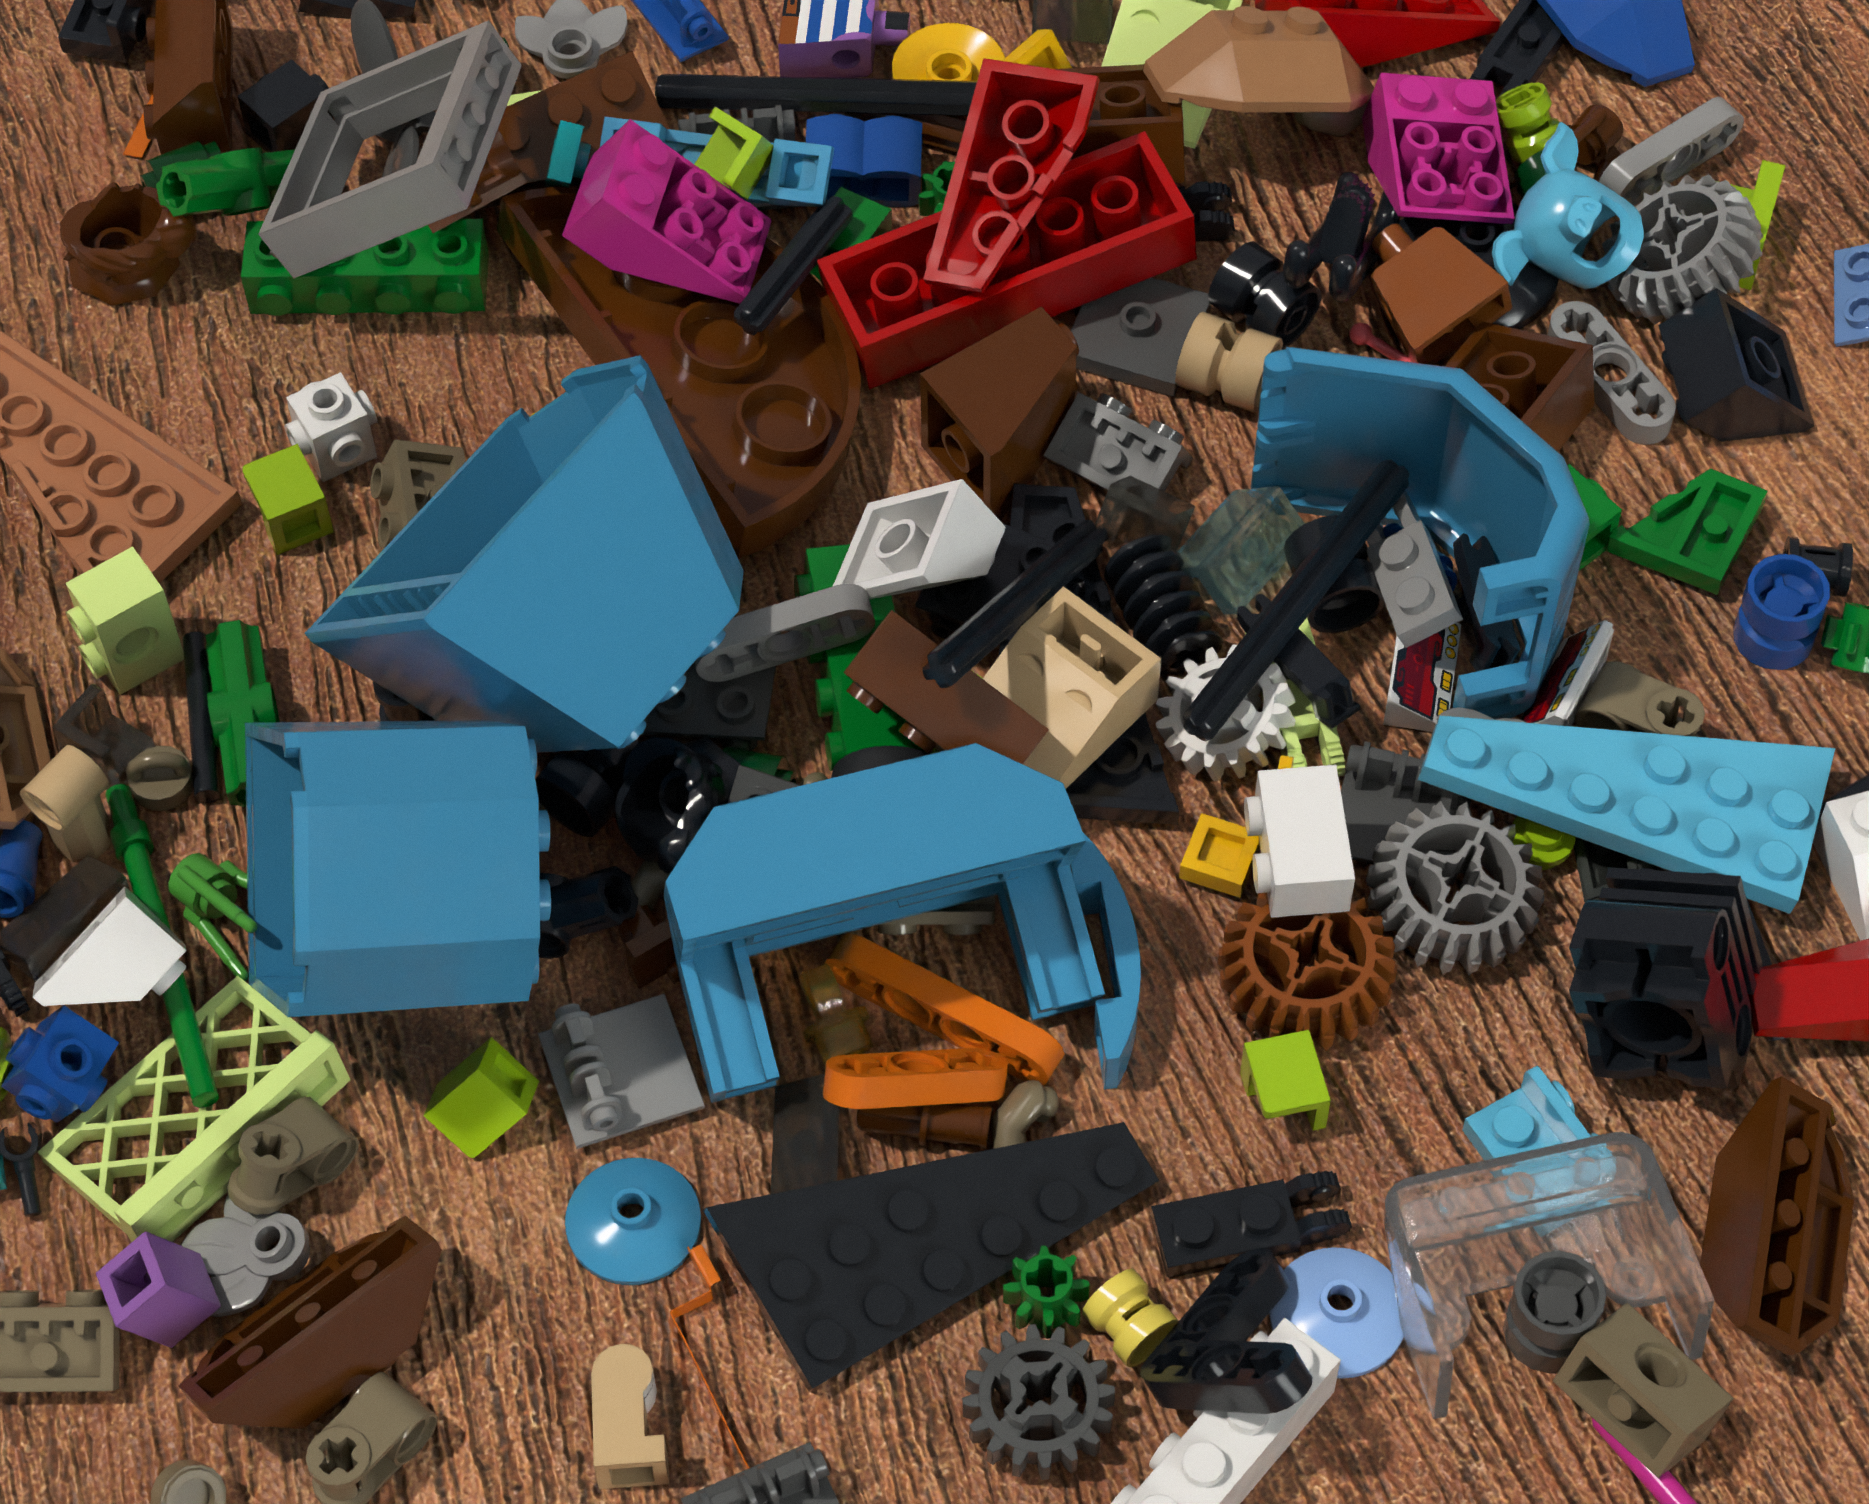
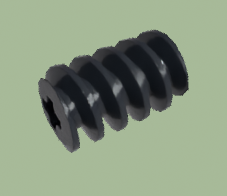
M1148 535L1122 546L1107 563L1104 578L1110 589L1114 591V598L1118 606L1124 611L1123 617L1129 628L1133 630V638L1161 658L1160 673L1173 674L1186 671L1183 661L1189 658L1200 666L1206 662V649L1213 647L1216 653H1218L1224 642L1219 632L1211 630L1214 622L1209 612L1201 610L1204 601L1199 592L1192 591L1194 581L1189 572L1182 571L1184 561L1181 555L1175 551H1168L1171 547L1172 538L1165 535Z

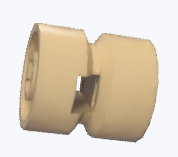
M1201 312L1194 320L1183 344L1176 369V385L1205 396L1211 395L1216 390L1221 391L1225 403L1256 413L1259 411L1260 395L1262 392L1264 359L1269 353L1282 350V339L1252 328L1239 334L1236 331L1234 322Z

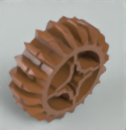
M1259 893L1257 895L1256 905L1243 901L1242 906L1237 912V921H1229V924L1224 929L1223 941L1225 943H1223V947L1219 948L1218 965L1222 969L1219 984L1222 992L1230 993L1229 1007L1232 1010V1015L1247 1013L1246 1026L1249 1032L1252 1033L1267 1026L1270 1028L1269 1038L1309 1030L1311 1037L1317 1038L1319 1044L1326 1052L1333 1046L1335 1033L1349 1043H1352L1354 1038L1358 1036L1359 1025L1372 1028L1377 1022L1379 1009H1385L1391 1000L1392 988L1390 986L1396 980L1397 965L1395 964L1396 961L1393 960L1395 944L1393 937L1383 936L1382 915L1366 917L1368 905L1364 897L1352 902L1349 912L1273 918L1270 916L1267 893ZM1330 939L1341 944L1351 954L1356 964L1349 962V955L1336 949ZM1317 951L1316 960L1314 959L1313 966H1305L1300 978L1297 979L1298 969L1301 970V964H1309L1313 954ZM1257 965L1267 968L1266 975L1278 980L1284 987V991L1282 992L1271 985L1261 974Z

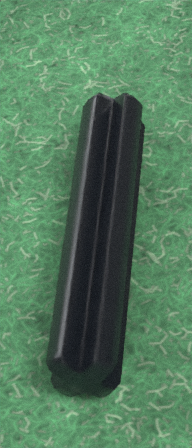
M832 196L826 200L823 207H818L736 308L734 311V321L743 328L745 333L756 335L767 328L817 265V260L825 255L852 221L853 211L844 204L841 198Z

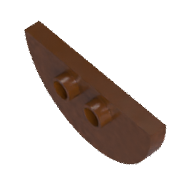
M570 185L569 188L562 186L545 187L502 196L497 232L595 365L641 355L649 365L738 560L768 547L788 535L808 519L826 499L837 482L845 464L860 405L861 377L856 349L826 290L813 275L809 273L764 331L758 332L756 335H749L734 321V311L740 305L739 303L611 270L564 238L562 234L580 185ZM766 238L750 291L784 250L769 238Z

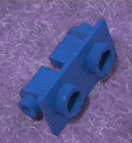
M631 0L680 63L729 40L728 34L700 0Z

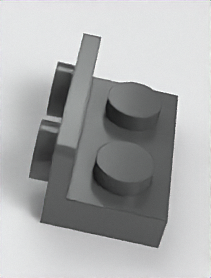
M1079 392L1043 456L1049 462L1152 515L1179 465L1187 469L1193 460L1188 451L1180 445L1184 436L1156 420H1152L1148 428L1129 418L1133 411L1131 408L1107 394L1101 393L1097 401Z

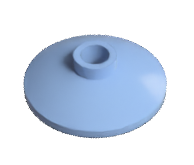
M1331 1247L1308 1252L1291 1262L1283 1270L1289 1279V1287L1283 1297L1269 1312L1272 1331L1285 1317L1341 1359L1337 1378L1341 1379L1368 1374L1384 1365L1395 1354L1404 1338L1408 1310L1405 1295L1399 1282L1382 1263L1360 1251ZM1332 1295H1342L1349 1298L1353 1306L1347 1310H1337L1329 1304L1328 1298Z

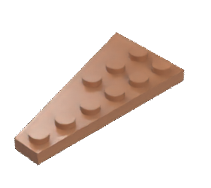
M0 330L1 459L80 575L133 546L160 584L242 505L238 490Z

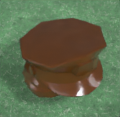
M111 182L94 200L80 202L69 209L60 222V237L66 248L63 260L68 261L72 287L93 295L111 306L157 296L179 267L180 261L178 257L196 240L197 235L196 222L193 215L173 217L167 207L160 205L157 189L143 187L139 183L120 187L117 183Z

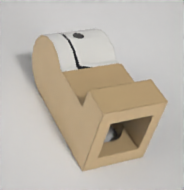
M618 1344L610 1346L598 1355L593 1363L591 1373L593 1459L599 1489L669 1484V1461L665 1436H648L647 1413L653 1407L657 1394L651 1360L642 1349L634 1345Z

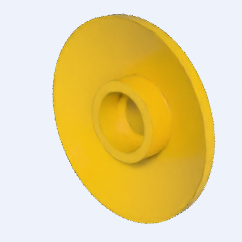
M939 23L921 28L902 41L893 57L892 76L893 79L977 81L983 58L1002 61L1005 56L998 43L985 32L965 24Z

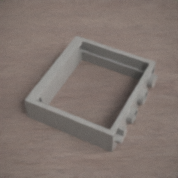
M489 20L320 92L258 233L271 250L270 254L278 258L293 278L468 209L522 66ZM328 110L335 118V120H333L332 117L329 115V113L327 112ZM437 110L416 164L341 194L363 140Z

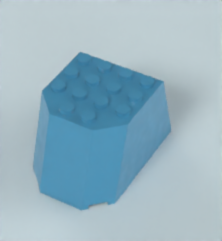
M641 355L577 369L561 381V386L566 392L529 417L524 409L520 408L507 417L304 634L318 647L437 721L491 720L522 725L526 727L527 738L535 740L537 753H556L573 750L588 751L591 749L608 748L621 749L634 742L646 728L647 724L644 721L646 716L658 703H662L674 696L685 684L686 676L684 673L695 660L712 652L725 638L726 632L723 628L739 611L744 572L653 373Z
M491 720L245 723L248 916L258 925L257 931L248 933L250 986L287 1017L529 1001L532 984H537L539 979L538 948L540 942V921H549L551 914L550 884L547 879H540L539 852H547L550 846V820L547 810H539V797L535 781L537 771L536 744L533 738H527L525 726Z

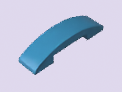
M604 117L600 147L629 119ZM632 120L649 133L657 136L666 145L693 164H695L712 137L710 134L666 129L659 123ZM775 139L774 143H771L773 145L770 165L748 200H744L750 203L823 207L826 202L835 148L829 145Z
M1084 834L1086 842L1070 864L1083 915L1099 913L1114 998L1095 1000L1094 1036L1105 1090L1118 1087L1133 1050L1137 1030L1141 981L1140 951L1133 915L1125 893L1103 854Z

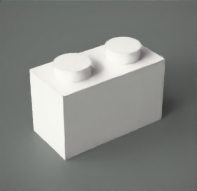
M1337 765L1259 770L1257 773L1255 796L1245 797L1244 815L1247 835L1259 836L1261 853L1253 854L1254 886L1257 894L1267 893L1271 918L1349 912L1355 875Z

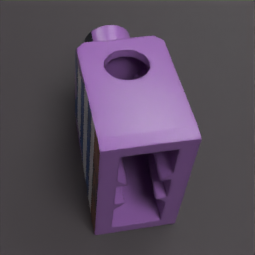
M784 0L778 41L780 76L867 77L873 72L876 45L899 46L910 35V12L879 10V0Z

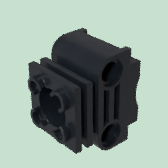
M1609 867L1606 874L1608 888L1602 887L1599 896L1600 900L1589 899L1584 903L1569 946L1576 969L1569 992L1575 1013L1580 1017L1585 1029L1588 1056L1594 1076L1629 1080L1638 1077L1656 1076L1657 1071H1666L1668 1077L1684 1081L1692 1086L1738 1089L1752 1037V1010L1748 994L1754 995L1757 985L1754 974H1760L1762 960L1741 876L1717 873L1658 871L1648 868L1628 869Z

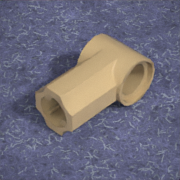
M66 745L20 791V796L27 807L47 825L56 850L72 862L82 858L97 859L111 845L108 836L110 822L100 798V794L109 786V781L101 768L88 755L74 746Z

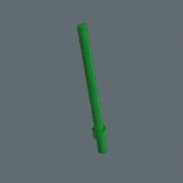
M125 784L113 785L107 789L105 796L114 824L110 831V838L116 858L125 863L133 894L171 930L150 858L154 845L148 825L145 821L139 819L130 787ZM182 973L162 994L192 1103L195 1107L205 1108L215 1104L219 1099V1094L185 976Z

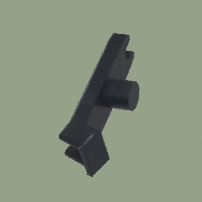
M1463 533L1453 542V550L1464 595L1456 602L1463 620L1472 623L1477 641L1469 662L1475 671L1512 664L1520 650L1512 620L1480 626L1473 607L1479 569L1496 565L1493 550L1485 536H1481L1471 545L1469 536Z
M1263 594L1256 596L1255 608L1259 614L1251 613L1245 606H1240L1237 609V621L1246 633L1271 603V600ZM1298 628L1273 662L1280 667L1285 678L1290 679L1312 702L1315 718L1332 729L1361 710V706L1353 700L1349 680Z

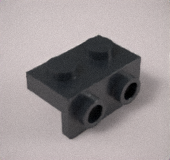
M74 0L58 36L62 52L127 63L135 43L141 42L145 37L146 18L154 0Z

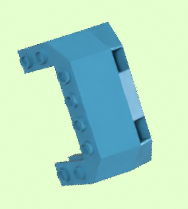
M973 743L714 807L666 879L664 900L678 975L711 1103L776 1087V1080H779L780 1077L749 960L751 956L998 895L1031 1020L1035 1021L1094 1006L1095 1000L1101 999L1105 991L1070 868V864L1086 842V839L1064 784L980 744Z

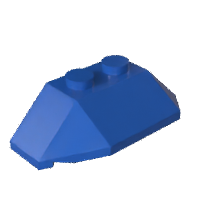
M1537 0L1574 48L1610 68L1632 74L1631 80L1644 87L1691 73L1695 63L1682 0Z

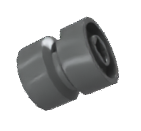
M1560 1250L1540 1253L1525 1263L1517 1274L1503 1326L1506 1345L1518 1361L1533 1370L1545 1373L1559 1372L1579 1339L1600 1323L1605 1306L1606 1291L1603 1278L1595 1267L1577 1254Z

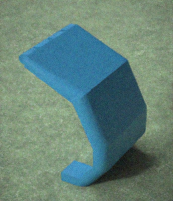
M1286 347L1284 350L1269 353L1265 357L1263 365L1262 392L1259 403L1258 430L1256 432L1254 466L1250 489L1252 501L1260 505L1275 503L1276 509L1320 516L1339 515L1380 462L1391 459L1397 465L1404 466L1410 473L1408 478L1409 486L1405 491L1413 502L1420 520L1430 532L1432 539L1454 559L1453 542L1461 534L1465 533L1469 536L1471 545L1481 536H1485L1488 539L1494 553L1496 565L1479 569L1473 600L1475 613L1480 626L1514 619L1525 645L1518 663L1458 675L1452 708L1473 709L1493 719L1512 718L1525 712L1533 705L1562 642L1590 526L1589 517L1565 458L1461 368ZM1392 507L1381 521L1382 524L1398 523L1403 527Z

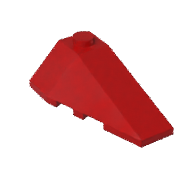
M1255 0V8L1261 11H1288L1292 7H1306L1318 11L1360 68L1498 31L1501 22L1482 0Z
M983 58L923 280L926 284L984 293L1084 139L1100 82L1098 76Z
M1869 938L1761 967L1760 974H1754L1757 984L1754 995L1748 994L1752 1010L1754 1036L1869 1042Z

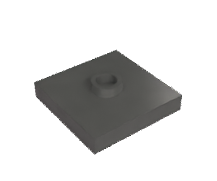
M1151 277L1083 304L1071 329L1079 346L1076 368L1174 397L1179 387L1175 382L1176 369L1187 334L1199 313H1210L1212 305L1209 303L1208 293Z

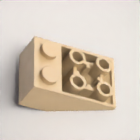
M1063 586L1019 628L983 677V680L1049 729L1023 765L1062 782L1066 789L1158 700L1161 658ZM936 745V750L939 752L945 751L941 746Z

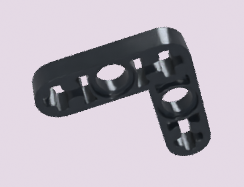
M1252 1249L1242 1253L1227 1264L1146 1359L1141 1367L1140 1375L1159 1406L1170 1409L1270 1414L1289 1408L1307 1394L1312 1385L1313 1377L1292 1344L1246 1341L1283 1297L1289 1287V1279L1270 1249Z

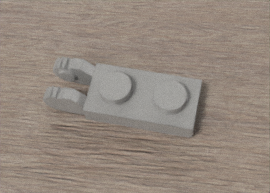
M1405 491L1393 506V510L1404 529L1385 537L1382 522H1380L1367 539L1369 547H1367L1368 550L1366 552L1370 563H1372L1374 574L1397 637L1407 648L1463 620L1432 536L1420 520L1413 502Z

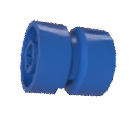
M1777 554L1766 557L1753 567L1748 577L1742 597V604L1739 607L1733 626L1734 642L1739 652L1755 665L1774 670H1785L1798 666L1808 658L1830 599V584L1824 572L1812 561L1790 554Z

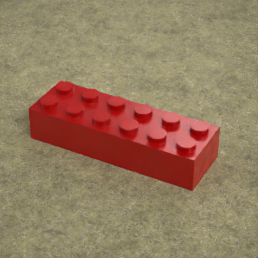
M1143 131L1072 159L1067 163L984 293L926 284L923 280L942 211L818 259L817 265L822 287L826 290L856 349L860 372L870 390L943 361L1041 306L1050 317H1053L1196 260L1194 215L1148 135Z

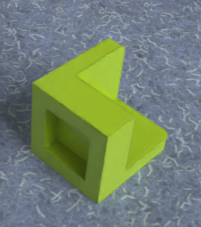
M714 107L709 118L719 126L694 165L705 170L722 185L748 200L771 163L773 145L756 131L719 108Z
M298 444L247 463L242 467L244 478L261 509L268 538L277 555L334 532L326 498Z
M1304 1030L1245 1042L1240 1075L1246 1095H1257L1263 1116L1271 1119L1306 1111L1312 1131L1326 1128L1331 1099L1310 1031Z
M490 1037L440 1080L435 1087L423 1116L470 1158H475L527 1114L539 1080L496 1040Z

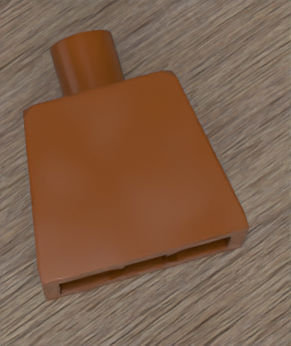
M1392 224L1383 229L1372 242V249L1384 262L1371 274L1376 298L1413 363L1436 364L1460 347L1481 322L1493 323L1513 309L1508 282L1503 276L1442 227H1434L1413 241L1399 224Z

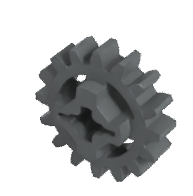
M1028 1325L1026 1341L1018 1343L1008 1331L1000 1333L1001 1352L997 1354L990 1349L982 1347L978 1351V1365L982 1371L967 1370L965 1390L970 1392L971 1395L962 1398L963 1417L975 1419L969 1425V1438L972 1444L990 1440L987 1447V1461L992 1465L1000 1461L1005 1455L1012 1458V1476L1020 1477L1025 1471L1027 1464H1035L1041 1479L1049 1480L1051 1465L1058 1461L1062 1463L1065 1469L1073 1473L1077 1471L1078 1466L1077 1451L1081 1450L1095 1457L1100 1450V1438L1096 1432H1111L1113 1414L1106 1409L1114 1406L1115 1386L1102 1384L1107 1379L1108 1365L1105 1360L1087 1363L1090 1343L1085 1339L1076 1343L1072 1348L1064 1345V1328L1057 1327L1052 1333L1050 1340L1040 1339L1036 1325ZM1076 1383L1081 1387L1085 1397L1086 1407L1083 1415L1078 1411V1403L1070 1398L1073 1394V1386ZM995 1389L1000 1392V1400L1007 1405L1004 1409V1417L1000 1421L996 1417L991 1403ZM1051 1396V1405L1042 1401L1044 1397L1049 1398ZM1027 1398L1032 1402H1035V1404L1032 1407L1028 1405L1026 1408Z

